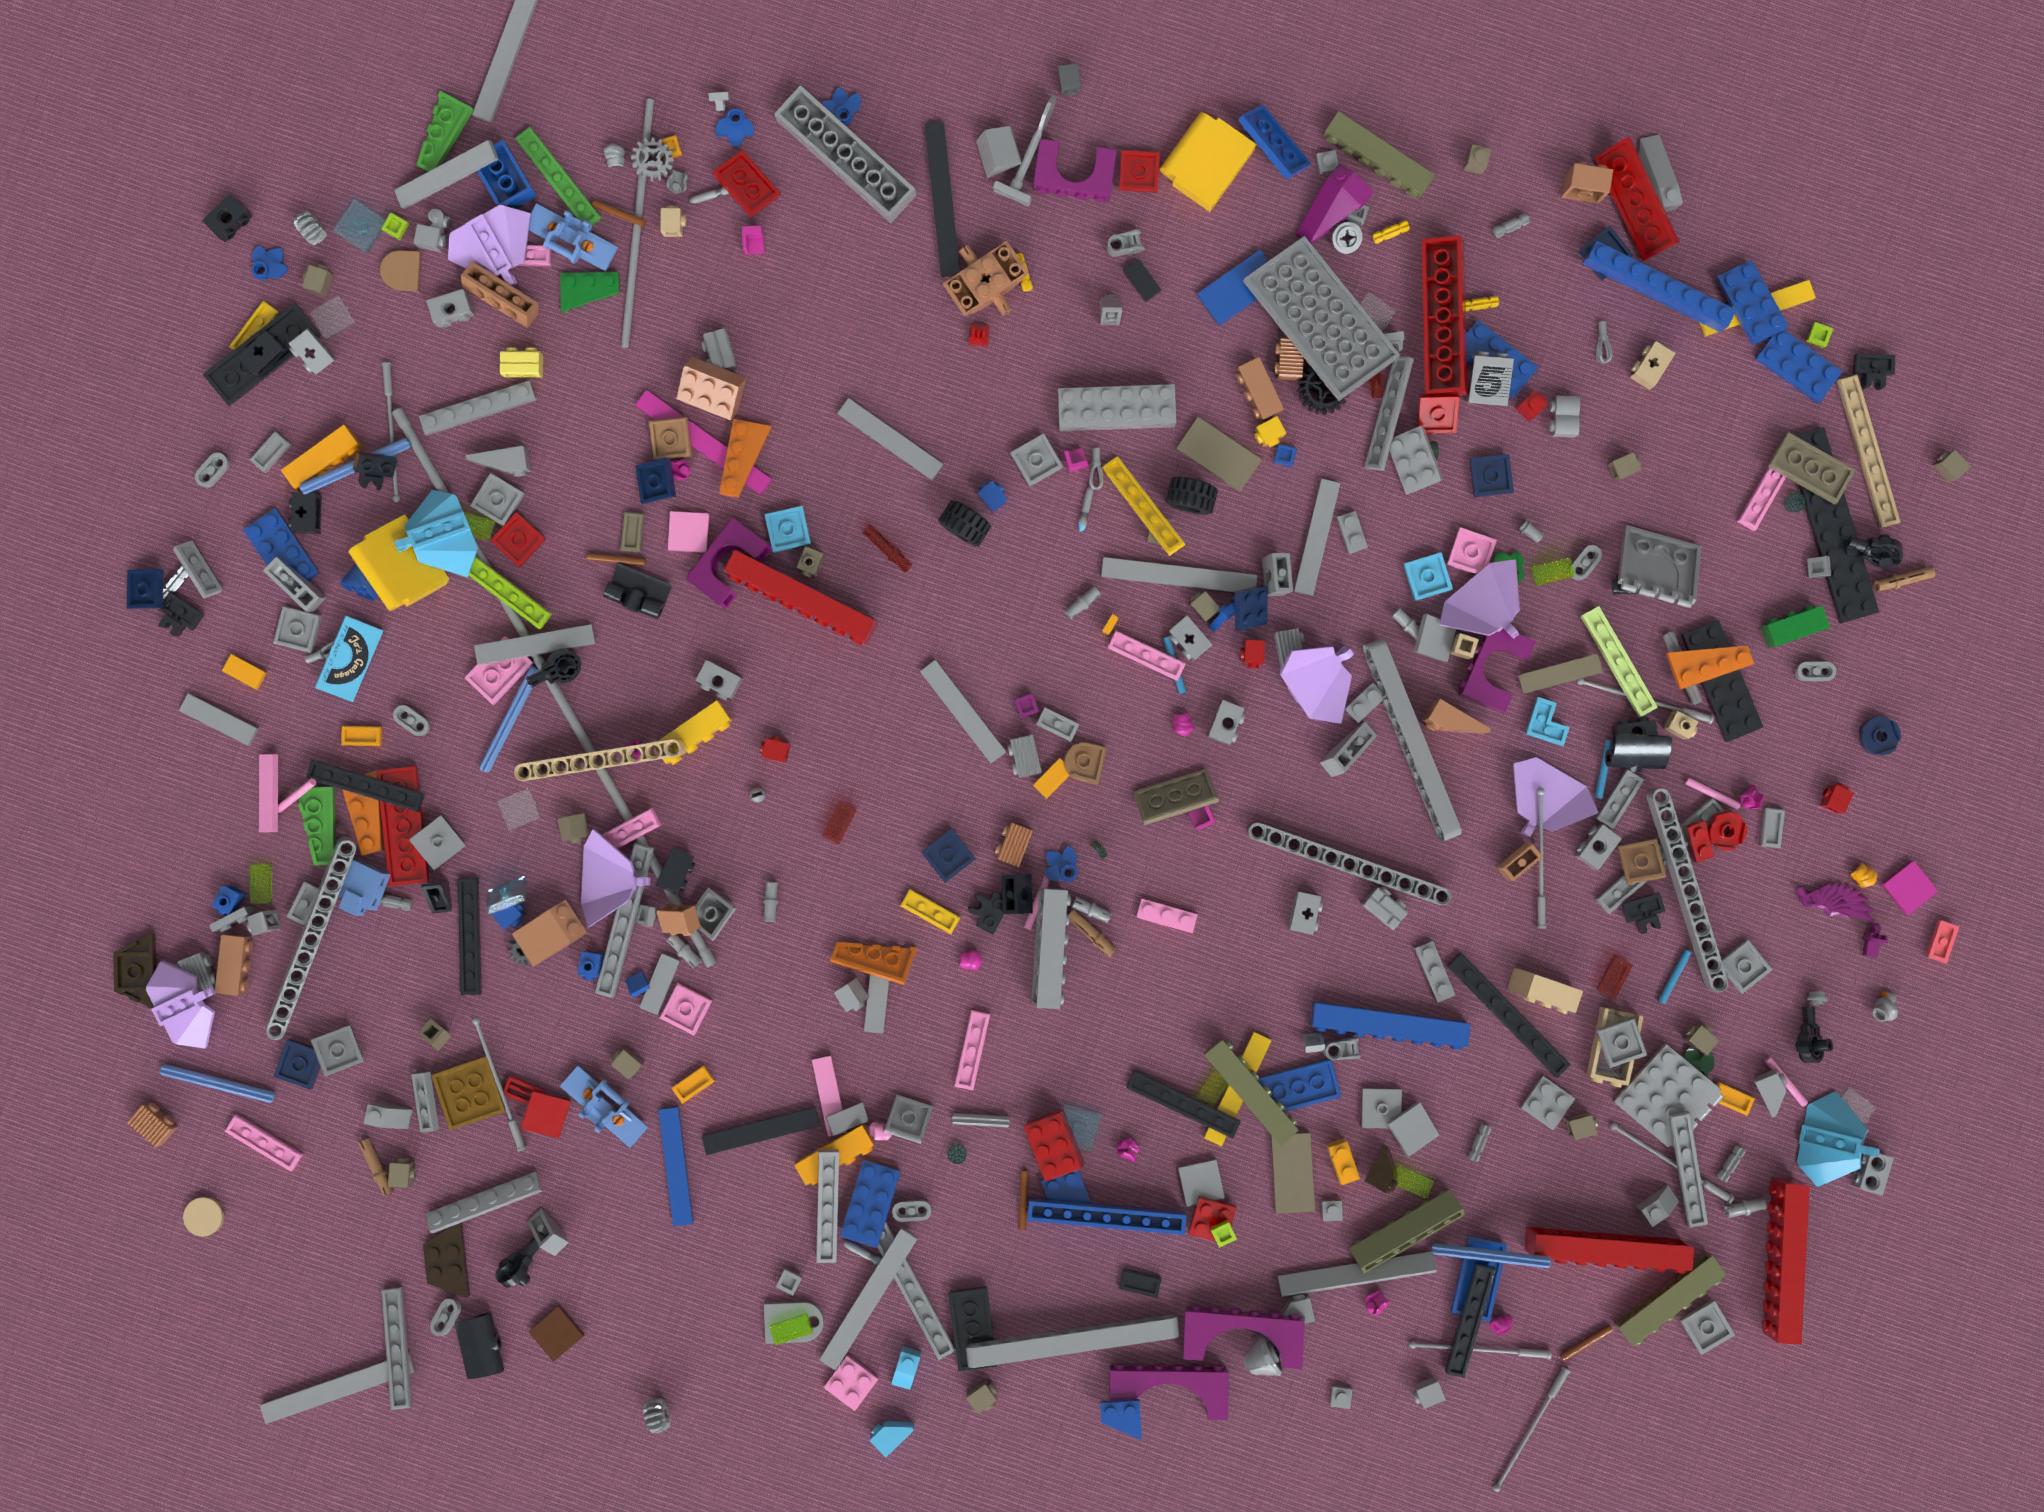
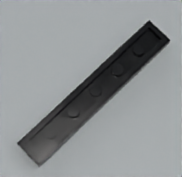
M311 760L306 776L307 779L313 778L317 782L416 812H420L425 793L316 760Z
M458 878L461 995H481L479 878Z
M1134 1070L1126 1087L1232 1139L1241 1123V1120Z
M815 1106L702 1136L706 1155L812 1129L821 1125Z
M1475 1262L1447 1360L1446 1374L1461 1378L1466 1376L1496 1271L1494 1266Z

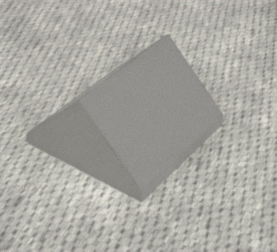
M1011 126L984 130L976 140L987 178L1022 164Z
M708 887L695 905L697 917H699L698 920L700 921L699 924L701 925L698 930L714 941L736 910L734 904Z

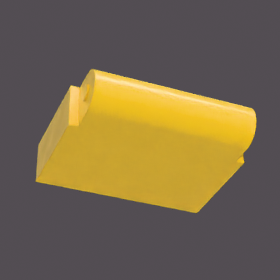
M1200 112L1160 167V171L1164 176L1173 181V187L1211 212L1255 150L1256 144L1220 118L1215 120L1206 113Z
M405 514L365 535L362 542L348 551L389 611L403 604L408 607L444 587L449 581V577L444 570L419 563L412 546L398 553L394 541L408 537L404 526L409 520Z

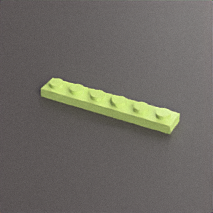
M1598 606L1580 616L1638 717H1642L1658 708L1601 608Z

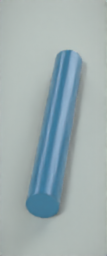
M1168 637L1163 638L1167 655L1176 658L1171 640ZM1180 675L1179 680H1175L1179 694L1186 693V688L1182 675Z
M1605 741L1595 792L1596 798H1603L1609 768L1605 764V754L1608 749L1612 750L1613 741Z
M1684 949L1658 1002L1666 1003L1691 955L1690 951Z

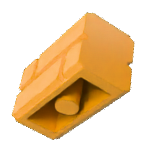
M1343 1138L1327 1143L1326 1146L1338 1182L1344 1185L1360 1179L1348 1141Z

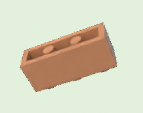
M1260 357L1237 368V373L1235 374L1239 384H1243L1245 398L1248 402L1251 401L1254 407L1252 412L1256 419H1259L1262 423L1284 411Z
M221 935L215 984L216 994L239 996L244 995L249 986L247 972H249L251 967L249 955L253 949L252 936Z

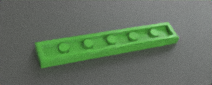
M528 127L515 137L519 145L577 219L582 222L586 220L592 226L602 219L531 127Z

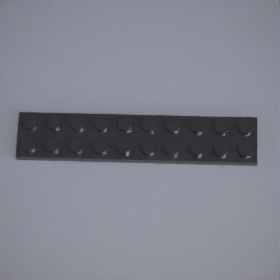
M1824 427L1795 435L1833 457ZM1798 484L1819 557H1830L1831 576H1826L1839 624L1879 613L1861 552L1845 546L1846 540L1850 535L1857 537L1844 492L1838 503L1833 504Z

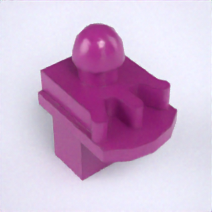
M1874 923L1871 926V932H1864V936H1862V939L1865 940L1862 955L1878 958L1880 943L1888 944V936L1879 934L1881 926L1878 923Z

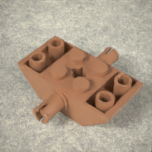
M1007 241L979 259L969 245L965 246L966 249L962 248L959 253L968 264V267L944 282V288L964 317L981 311L993 302L1002 316L1007 315L1006 312H1011L1012 307H1010L1003 295L1011 291L1029 272ZM982 279H989V283L982 282Z

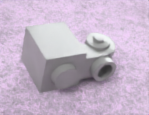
M432 209L428 213V218L432 224L430 226L417 224L413 243L420 249L442 253V248L445 247L447 241L445 228L450 226V217L444 215L438 209Z

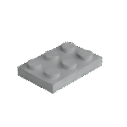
M1419 426L1393 437L1389 451L1406 495L1443 481L1424 426Z

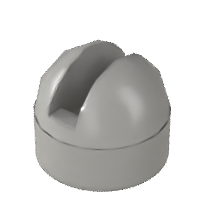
M755 787L750 791V798L754 802H762L766 797V792L761 787ZM762 792V795L753 798L752 794Z

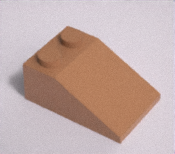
M1442 699L1432 701L1421 720L1425 723L1424 727L1433 732L1436 730L1483 734L1489 733L1491 730Z
M564 900L512 933V936L532 967L577 941L587 932L568 902Z

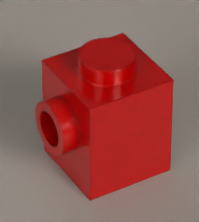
M1533 391L1515 409L1530 422L1548 403L1541 393Z
M1245 640L1243 648H1240V660H1243V664L1247 665V668L1258 669L1259 665L1264 664L1265 641Z
M771 736V739L766 738L765 742L761 743L759 753H762V758L786 763L791 744L783 743V738Z
M1842 783L1829 785L1822 793L1823 799L1820 806L1836 814H1845L1854 792L1848 790L1849 787Z

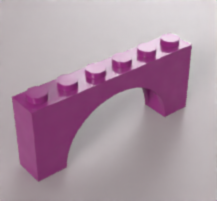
M1190 1305V1307H1187L1185 1311L1183 1359L1203 1361L1205 1350L1214 1337L1230 1329L1245 1328L1265 1335L1275 1344L1281 1355L1282 1368L1303 1369L1305 1317H1301V1314L1289 1313V1316H1283L1277 1311H1270L1269 1314L1261 1313L1260 1310L1241 1312L1239 1308H1230L1229 1311L1222 1310L1221 1307L1212 1306L1210 1309L1202 1308L1201 1305Z
M1115 1363L1114 1366H1109V1400L1137 1399L1144 1391L1153 1386L1177 1384L1192 1390L1201 1398L1206 1406L1208 1420H1228V1370L1223 1365L1214 1364L1212 1367H1204L1202 1364H1193L1192 1367H1184L1183 1364H1173V1367H1165L1164 1364L1145 1366V1364L1136 1363L1133 1366H1126L1124 1363Z

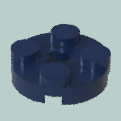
M1873 717L1859 728L1860 743L1869 754L1878 756L1890 754L1896 750L1898 741L1901 739L1899 726L1887 717ZM1878 731L1879 733H1884L1881 742L1876 738Z

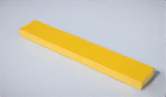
M1810 280L1771 293L1780 311L1816 298ZM1735 314L1726 329L1740 325ZM1700 323L1704 337L1718 332Z
M1118 456L1102 466V470L1168 556L1185 545L1184 541Z
M1254 1031L1242 1054V1058L1247 1062L1245 1065L1249 1072L1253 1070L1257 1073L1272 1040ZM1229 1084L1217 1109L1236 1117L1243 1100ZM1208 1127L1204 1138L1222 1146L1226 1135Z

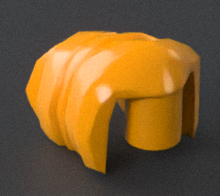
M1861 862L1860 866L1850 875L1856 880L1858 886L1868 887L1875 884L1878 873Z

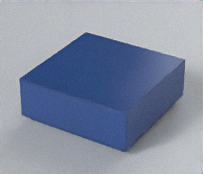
M1278 443L1273 463L1292 468L1297 448Z
M643 971L625 980L629 993L633 998L650 989Z

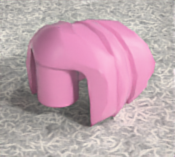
M873 1122L869 1126V1136H873L874 1140H888L892 1135L884 1132L886 1127L884 1123Z

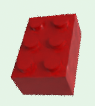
M1064 1109L1027 1121L1024 1129L1045 1181L1083 1167L1084 1160Z

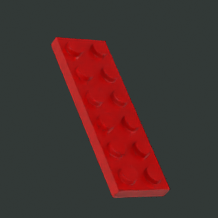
M1626 137L1595 156L1594 159L1597 165H1604L1608 167L1607 169H1613L1610 193L1642 260L1646 261L1679 243L1680 241L1631 137Z
M417 766L376 771L377 779L420 792ZM380 801L387 873L391 874L388 881L389 887L430 882L427 861L409 841V839L424 829L422 806L420 812Z

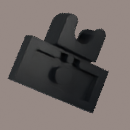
M1854 354L1853 374H1862V390L1870 387L1872 381L1875 383L1876 390L1885 388L1886 376L1895 375L1896 355Z
M357 451L353 470L360 473L358 482L362 488H367L368 483L372 481L376 489L381 490L384 481L383 476L393 478L398 460L393 456Z
M170 592L163 601V608H161L167 614L163 616L158 626L169 628L172 624L173 628L170 634L179 637L186 627L195 630L205 614Z
M993 891L990 898L987 899L975 893L974 897L980 901V905L977 908L969 906L967 910L979 917L975 926L994 935L1004 916L1002 895Z
M1659 892L1621 904L1626 922L1635 921L1639 933H1647V924L1649 922L1653 928L1661 929L1659 917L1656 914L1665 912V907Z

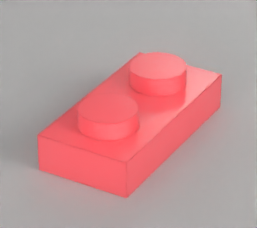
M1937 920L1925 957L1947 963L1959 926Z

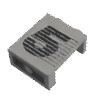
M1477 351V355L1471 354V359H1474L1470 392L1466 395L1465 401L1468 403L1508 406L1514 359L1508 358L1509 354L1497 353V356H1489V352Z

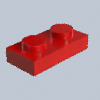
M1701 819L1684 826L1693 861L1699 863L1714 857L1706 821Z

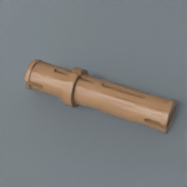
M1932 566L1899 575L1892 574L1888 578L1875 580L1874 588L1876 592L1891 588L1899 589L1903 585L1934 578L1935 570Z
M1075 909L1071 911L1069 921L1093 942V946H1097L1109 958L1117 948Z
M370 1138L359 1142L358 1145L374 1176L373 1180L377 1182L382 1196L395 1191L393 1187H388V1172L384 1170Z

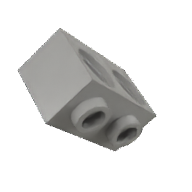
M1879 1153V1156L1876 1157V1164L1872 1166L1871 1162L1875 1157L1861 1154V1169L1854 1172L1852 1185L1883 1196L1894 1158ZM1870 1176L1871 1182L1866 1185V1179Z

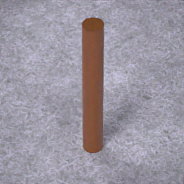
M594 200L592 203L594 208L639 226L645 227L647 223L646 219L598 200Z
M587 553L588 561L638 566L646 565V558Z
M1021 1170L1019 1230H1026L1028 1170Z
M1610 1324L1560 1354L1561 1359L1565 1362L1614 1330Z

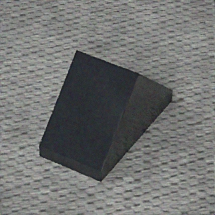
M449 881L421 885L432 914L452 911Z

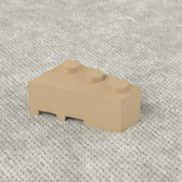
M1515 967L1507 990L1524 995L1523 999L1535 1003L1538 1000L1540 1001L1539 1005L1550 1009L1552 1005L1556 1006V1011L1567 1014L1568 1011L1576 1013L1583 993L1582 990Z

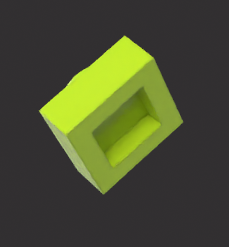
M390 212L381 230L401 240L409 223Z
M1817 322L1812 323L1806 342L1822 348L1827 347L1833 328Z
M1228 1220L1210 1228L1219 1248L1237 1240Z

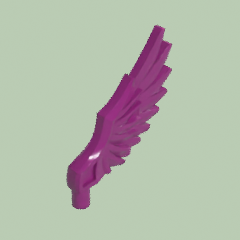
M1827 883L1825 886H1820L1818 890L1806 893L1803 886L1795 889L1804 907L1820 908L1828 916L1837 915L1848 919L1854 916L1871 923L1875 921L1865 912H1873L1874 909L1860 903L1867 901L1868 898L1859 896L1860 890L1851 891L1853 889L1852 886L1845 887L1843 883L1840 885L1837 883L1832 885Z

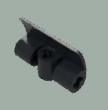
M618 563L612 582L609 581L605 587L603 597L621 604L624 608L633 612H640L659 619L672 586Z
M1617 733L1614 750L1608 749L1606 751L1605 764L1607 767H1624L1632 772H1641L1642 768L1665 769L1671 752L1672 737Z
M492 1312L477 1315L472 1319L455 1321L467 1379L487 1377L503 1372L504 1365L500 1353L502 1342L499 1333L495 1331Z

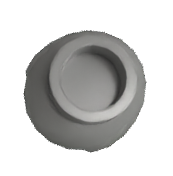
M1881 992L1882 998H1878L1874 1003L1873 1016L1880 1022L1892 1021L1898 1015V1008L1894 1004L1897 1000L1896 995L1893 992Z

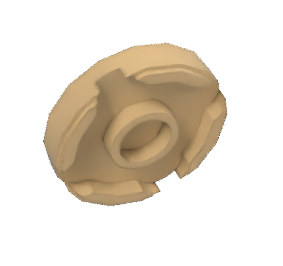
M207 1196L191 1201L183 1214L184 1225L187 1230L201 1237L209 1236L218 1231L225 1217L220 1202Z

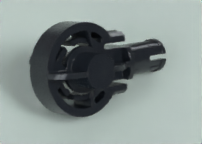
M1887 534L1880 535L1878 539L1872 537L1866 540L1850 535L1845 543L1847 548L1860 551L1861 557L1867 558L1876 567L1897 566L1903 558L1901 542Z
M558 649L549 656L546 662L541 663L542 668L540 671L526 676V680H529L527 683L531 688L545 681H548L550 684L570 682L579 675L581 660L578 655L569 649Z
M1802 1007L1803 1025L1800 1026L1801 1032L1795 1044L1796 1051L1804 1063H1819L1824 1057V1051L1833 1050V1042L1831 1039L1823 1040L1820 1034V1026L1816 1024L1815 1007Z
M535 1237L531 1239L524 1249H518L516 1253L500 1261L495 1272V1279L504 1287L511 1288L518 1283L523 1287L530 1281V1276L526 1274L528 1266L533 1262L532 1257L540 1248Z

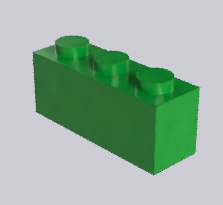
M1815 604L1804 607V612L1797 614V611H1792L1784 614L1786 617L1779 620L1778 617L1767 620V624L1761 626L1768 648L1831 628L1823 606L1815 607Z

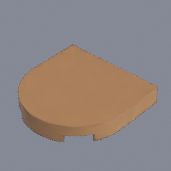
M394 251L389 253L380 265V275L383 281L395 290L419 292L422 253L417 251Z
M1088 742L1074 744L1067 750L1064 756L1066 772L1075 780L1098 785L1107 747Z

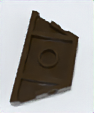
M150 933L142 939L132 942L125 948L115 951L113 958L114 992L122 996L125 995L130 1000L140 1002L146 1005L147 1008L152 1009L154 1005L146 991V986L156 970L155 933Z
M461 1222L449 1227L423 1244L427 1284L466 1298L470 1296Z

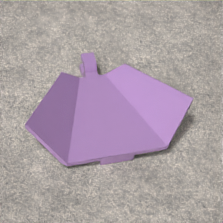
M498 205L490 211L477 216L450 233L448 260L464 268H467L473 261L496 277L502 275L505 282L509 285L517 284L518 282L510 272V269L525 262L531 213Z
M1516 559L1489 563L1445 601L1439 625L1488 636L1497 631L1500 632L1504 628L1514 639L1519 633L1510 622L1514 620L1515 615L1520 610Z
M1332 646L1291 650L1280 670V676L1308 718L1341 724L1352 675L1344 668L1341 662L1354 655L1350 648L1343 646L1337 653L1334 652Z
M1535 757L1513 764L1517 813L1528 820L1520 833L1526 837L1532 835L1536 825L1539 827V794L1537 789L1540 787L1545 790L1543 794V828L1550 832L1599 813L1587 786L1539 758Z
M595 829L589 835L583 851L581 906L588 927L630 901L632 893L637 889V886L650 885V877L637 876V870H634L632 861Z
M164 960L160 961L146 986V991L154 1005V1008L151 1010L159 1026L164 1025L171 1041L175 1044L207 1048L215 1011L204 1004L203 999L216 994L213 987L198 992L196 975Z

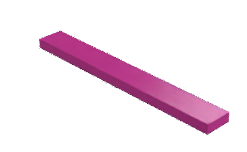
M647 390L635 404L637 408L654 420L685 418ZM689 421L691 446L724 469L728 448ZM753 467L745 485L762 496L772 482V479Z

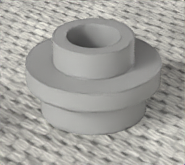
M1815 991L1809 992L1807 1001L1811 1002V1005L1820 1006L1824 1005L1828 998L1825 997V992Z

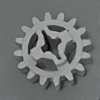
M652 137L651 142H648L646 138H644V144L637 142L638 149L633 148V153L636 155H631V160L636 161L632 163V167L638 168L636 174L643 173V179L645 180L649 176L652 182L654 177H657L659 181L661 180V175L667 177L668 173L666 170L671 171L672 166L670 164L674 163V159L669 158L673 155V152L667 151L669 145L663 146L661 139L658 143L655 142L654 137ZM640 154L644 157L642 163L639 161ZM663 156H665V159H666V162H665L664 165H663V163H662V161H661V159L663 158ZM649 157H651L652 159L656 158V162H654L653 160L649 161Z

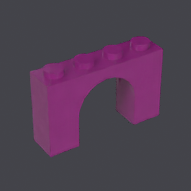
M1040 139L1033 190L1039 194L1056 193L1059 197L1075 196L1076 199L1080 200L1091 198L1101 203L1110 200L1117 150L1098 147L1093 173L1088 179L1075 183L1065 180L1057 170L1059 141Z
M734 518L725 524L723 531L714 538L710 548L701 555L700 561L695 567L690 569L686 577L687 581L725 610L733 602L737 594L724 585L718 577L717 567L720 559L730 551L742 550L758 562L763 563L773 550L768 543Z
M1503 628L1500 632L1497 631L1490 636L1481 634L1483 639L1481 643L1477 644L1473 662L1470 661L1466 668L1468 674L1465 679L1461 680L1458 687L1460 690L1458 695L1499 713L1506 712L1513 694L1501 690L1487 681L1483 671L1486 658L1494 651H1503L1526 660L1529 659L1536 642L1521 634H1518L1513 639Z

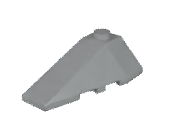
M1660 135L1641 138L1639 140L1638 154L1665 212L1676 210L1683 204L1679 184Z

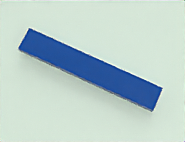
M679 1106L659 1109L673 1227L690 1225L694 1221Z

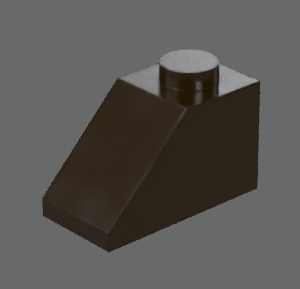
M1382 1147L1365 1182L1384 1193H1390V1191L1393 1192L1398 1184L1396 1180L1398 1174L1390 1149Z

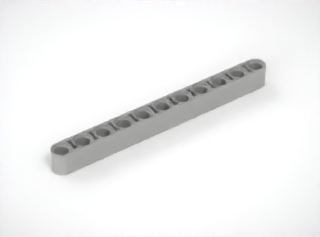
M1382 638L1363 645L1364 656L1377 687L1383 693L1381 694L1382 697H1385L1383 703L1435 832L1442 842L1461 834L1460 824L1389 648Z
M1652 788L1647 792V801L1704 984L1710 990L1723 992L1728 987L1727 976L1671 796L1666 789ZM1658 792L1661 793V800L1659 802L1655 799ZM1663 811L1667 812V818L1665 820H1662L1661 814ZM1671 829L1673 836L1668 839L1667 832ZM1675 848H1678L1679 854L1677 857L1673 856V850ZM1683 866L1684 874L1680 876L1678 871ZM1689 885L1690 892L1685 894L1684 889ZM1692 904H1695L1696 910L1691 913L1690 907ZM1701 922L1702 927L1697 932L1696 925ZM1707 941V948L1703 950L1702 943ZM1712 959L1713 966L1708 968V961ZM1716 978H1718L1719 983L1716 987H1714L1713 981Z
M1252 823L1247 828L1249 838L1434 904L1446 905L1451 900L1449 890L1261 823ZM1254 826L1261 828V834L1258 837L1252 834ZM1274 832L1280 836V840L1275 844L1270 840V836ZM1291 839H1295L1298 842V847L1295 850L1289 848V841ZM1311 845L1316 848L1314 856H1309L1307 853V849ZM1328 852H1332L1335 856L1334 861L1328 863L1325 858ZM1348 858L1353 861V866L1350 869L1344 867V861ZM1365 865L1371 867V873L1367 876L1362 872ZM1385 871L1390 875L1387 882L1381 880V874ZM1402 878H1406L1408 881V885L1404 889L1399 885ZM1423 884L1426 887V892L1420 895L1418 887ZM1439 891H1443L1445 897L1439 902L1436 894Z
M341 837L335 845L267 1019L266 1033L272 1040L282 1038L286 1031L354 857L356 846L349 837ZM342 844H351L350 850H341ZM338 861L344 862V866L341 869H335L333 866ZM331 879L337 881L334 887H328L326 884ZM322 898L330 899L329 904L325 906L319 904V901ZM315 916L323 917L322 922L318 924L313 923L312 919ZM309 934L316 936L315 940L311 942L306 941L305 938ZM306 952L309 956L307 959L301 960L298 958L300 953ZM294 971L302 972L298 978H293L291 974ZM287 989L295 991L291 996L284 995V992ZM280 1007L288 1009L284 1014L277 1013V1010ZM274 1025L281 1027L277 1032L270 1031V1028Z
M1163 1315L973 1343L966 1346L968 1367L977 1368L1173 1339L1179 1337L1180 1334L1177 1315Z

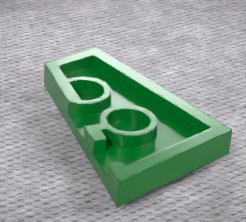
M619 272L560 273L561 312L565 313L575 307L585 306L592 301H599L619 294Z

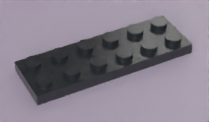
M294 303L207 370L203 376L225 403L231 406L294 357L293 353L289 350V347H291L289 342L308 327L317 338L321 334L300 307ZM268 331L288 351L259 377L254 375L239 360L238 356L241 354L240 350L244 346L250 345L255 341L254 338L258 333ZM263 349L259 350L261 356L264 354L262 352Z
M1719 620L1681 635L1687 651L1730 647ZM1740 669L1701 682L1725 742L1763 728Z

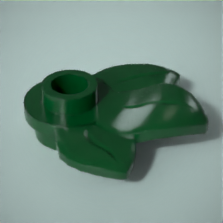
M1691 1047L1685 1051L1683 1058L1708 1078V1073L1714 1068L1713 1054L1710 1052L1708 1055L1700 1056Z

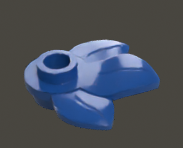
M838 87L833 94L832 101H823V106L844 125H848L853 120V114L859 111L861 107V97L859 93L849 97L844 90ZM842 114H847V118L842 119L840 116Z
M733 108L728 111L726 118L719 120L715 133L717 137L727 136L730 144L737 148L742 144L744 136L751 137L754 135V126L751 121L746 119L742 110ZM735 116L739 117L737 122L733 121Z
M259 245L253 251L252 260L254 264L251 271L256 279L266 280L269 277L277 279L287 273L288 267L281 264L283 262V251L281 248H275L266 252ZM265 268L264 273L260 274V269Z
M1067 846L1062 854L1048 851L1046 860L1049 868L1043 872L1044 875L1051 881H1074L1078 876V869L1075 866L1078 859L1077 854L1070 846ZM1066 869L1071 870V876L1065 875L1064 872Z

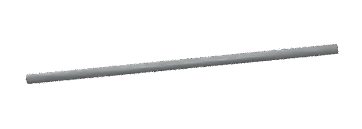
M650 98L646 99L642 144H644V138L650 142L654 100ZM642 154L640 157V163H642V161L644 160ZM643 173L638 176L635 215L641 218L646 185ZM633 224L621 347L629 348L641 233V226Z

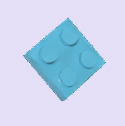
M803 506L764 514L773 553L812 545Z
M1441 552L1403 564L1414 601L1453 589Z

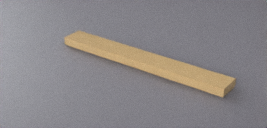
M1858 375L1839 379L1836 382L1879 529L1901 523Z

